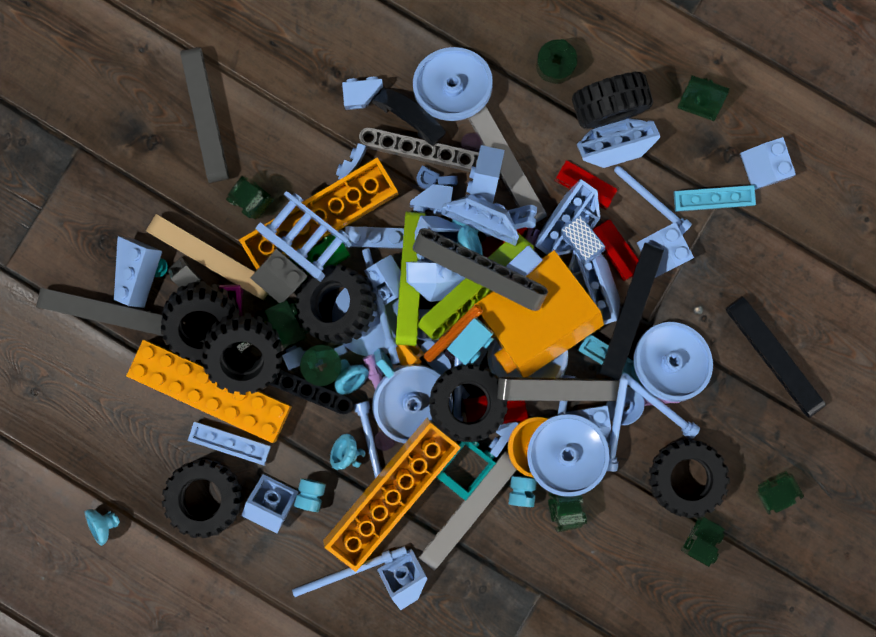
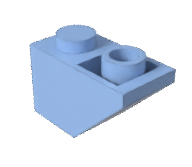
M368 77L366 80L358 81V79L352 78L347 79V82H342L345 110L366 108L383 88L382 79Z
M433 184L412 199L410 207L414 208L413 211L416 212L431 210L435 215H442L443 204L451 202L453 187Z
M391 255L364 270L384 305L399 297L401 271Z

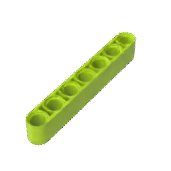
M405 212L396 345L417 346L420 293L407 283L406 262L418 261L417 253L413 250L415 242L414 233L420 216H426L425 212Z
M518 233L519 238L516 246L505 242L488 258L506 267L527 246H530L532 249H534V246ZM465 278L421 318L418 324L419 328L432 340L439 339L475 303L483 299L492 290Z

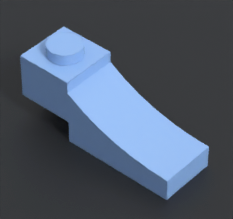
M295 345L286 349V354L282 355L288 370L297 368L305 363H308L310 369H313L348 353L345 345L316 352L304 351L302 347L297 348Z

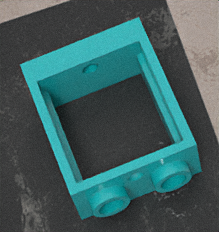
M461 441L459 443L461 448L436 476L465 501L496 464L493 460L495 456L487 450L482 452L478 448V442ZM464 445H467L488 462L467 490L444 472Z

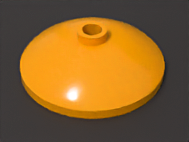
M532 417L523 420L513 429L508 440V455L512 465L520 473L528 477L534 478L528 466V445L535 430L548 420L547 418Z

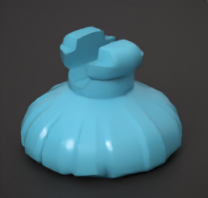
M468 225L461 227L456 243L483 255L482 245L475 230Z
M340 359L335 363L334 369L339 374L335 381V389L341 395L350 394L359 389L369 376L368 369L363 365L350 366L345 359Z
M348 433L342 434L332 447L330 463L332 468L336 470L345 469L350 464L359 468L361 463L356 461L357 456L362 455L364 457L366 452L363 449H357L356 441L352 435Z
M93 509L85 511V518L94 539L99 545H104L108 540L109 529L117 527L120 523L118 516L115 513H111V511L105 515H101Z

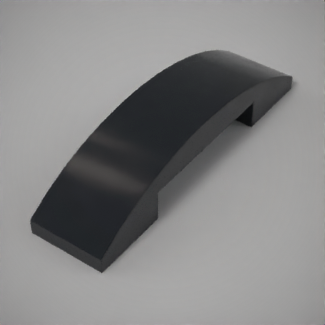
M384 88L372 99V103L384 112H393L418 130V136L432 146L446 134L442 126L421 106L394 90Z

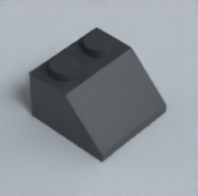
M276 248L250 278L282 304L305 280L308 274L281 250Z

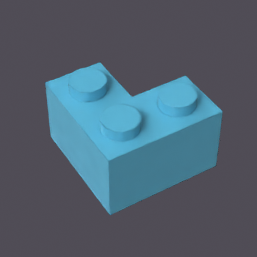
M474 317L447 350L464 365L468 362L473 364L481 355L480 348L483 346L486 349L494 340L491 337L494 332L477 317Z

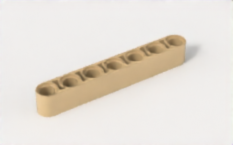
M156 214L146 230L148 233L236 285H240L241 288L264 301L268 293L250 278L255 273L254 271Z

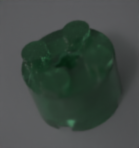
M564 39L548 41L541 47L537 56L536 69L539 76L546 82L548 81L553 84L566 82L576 68L577 53L574 47ZM553 60H560V64L553 63Z
M242 175L227 194L226 200L234 206L237 205L243 208L241 212L248 218L260 219L274 199L255 182L249 183L247 181L249 178Z
M324 344L316 345L309 348L303 354L300 369L306 381L316 386H325L334 382L340 375L342 359L339 353L331 346ZM320 359L323 360V363H327V367H324L323 371L320 370V367H316Z
M787 471L776 475L777 479L771 482L765 480L758 484L759 488H757L756 494L768 515L771 514V510L777 513L797 503L795 498L798 496L800 499L804 497L794 476L788 474Z
M551 492L548 493V496L552 497V499H548L549 512L552 522L556 521L558 525L554 527L557 533L582 528L583 524H587L586 514L582 512L581 504H583L582 495L565 497Z

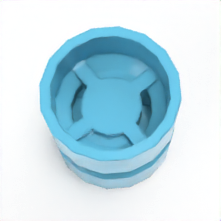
M511 476L510 487L513 491L509 493L508 504L534 507L535 495L533 491L536 490L537 481L532 477Z
M301 478L298 487L301 493L296 495L294 506L307 511L319 512L322 503L320 496L324 495L326 484Z

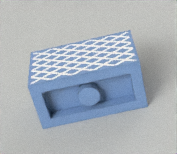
M581 215L561 229V234L585 265L605 251L604 244Z

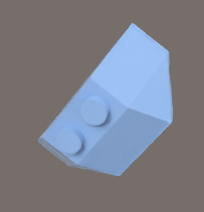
M625 119L590 130L577 143V147L583 161L606 168L642 157L660 138V134L654 121L646 122L638 119Z
M580 179L565 194L544 224L534 246L547 255L553 250L558 255L572 253L574 249L561 234V229L579 215L582 216L591 229L595 227L600 219L598 191Z
M471 194L443 204L442 215L516 246L519 235L509 211L501 204H492L487 202L482 196H473Z
M573 250L568 269L600 309L604 325L617 321L620 297L607 260L600 254L585 265Z
M431 260L406 262L407 283L430 302L441 301L465 279V277Z

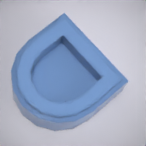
M422 165L416 177L417 184L422 189H427L437 182L440 174Z
M457 176L438 177V185L450 187L458 184Z

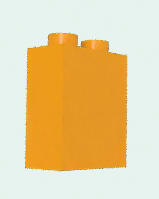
M555 250L543 257V261L526 276L543 285L548 290L540 310H530L494 291L474 304L479 305L483 310L478 319L494 332L491 337L495 338L502 348L494 356L507 374L517 369L522 377H529L604 325L600 309Z

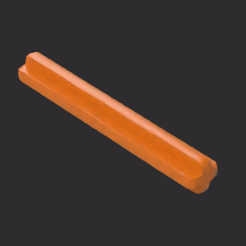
M477 304L474 305L423 355L426 361L431 363L459 336L474 317L478 318L483 313L482 308Z

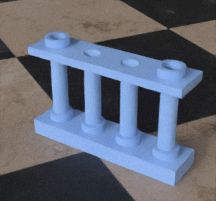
M286 191L284 195L289 200L288 204L270 225L264 226L260 222L255 229L321 282L325 277L322 272L324 269L322 266L342 243L348 248L351 246L348 240L349 236L341 229L336 231L302 204L303 199L296 193L291 195ZM297 206L305 214L285 237L279 238L276 235V229ZM312 218L320 224L319 228L301 249L294 250L291 247L292 241ZM326 231L336 237L316 262L313 261L311 263L306 259L308 252Z

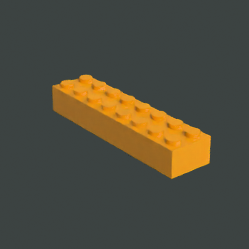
M377 157L306 199L302 204L336 231H339L399 194ZM296 206L276 229V235L279 238L285 237L305 213ZM311 218L294 238L291 247L296 251L298 248L301 249L319 228L320 224ZM271 220V221H269L268 223L264 224V226H266L267 224L270 225L273 220ZM257 230L239 239L256 270L277 248ZM326 231L317 243L321 242L323 238L331 233Z
M142 340L126 377L271 443L277 441L292 408L291 405L260 391L253 394L249 391L246 392V395H240V392L234 391V394L228 393L226 388L221 390L217 387V382L212 383L209 380V374H205L203 365L189 361L190 359L186 357L183 359L178 356L179 354L173 353L153 342Z
M426 418L323 540L324 547L356 572L461 448L454 439L445 435L430 419Z

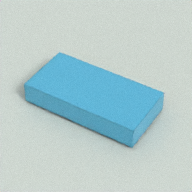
M379 348L374 352L375 361L389 379L394 375L393 365L388 356Z

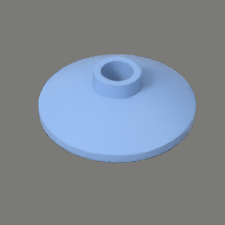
M627 387L621 425L634 423L640 418L644 410V398L631 387ZM607 401L606 406H608L609 417L613 422L616 401Z

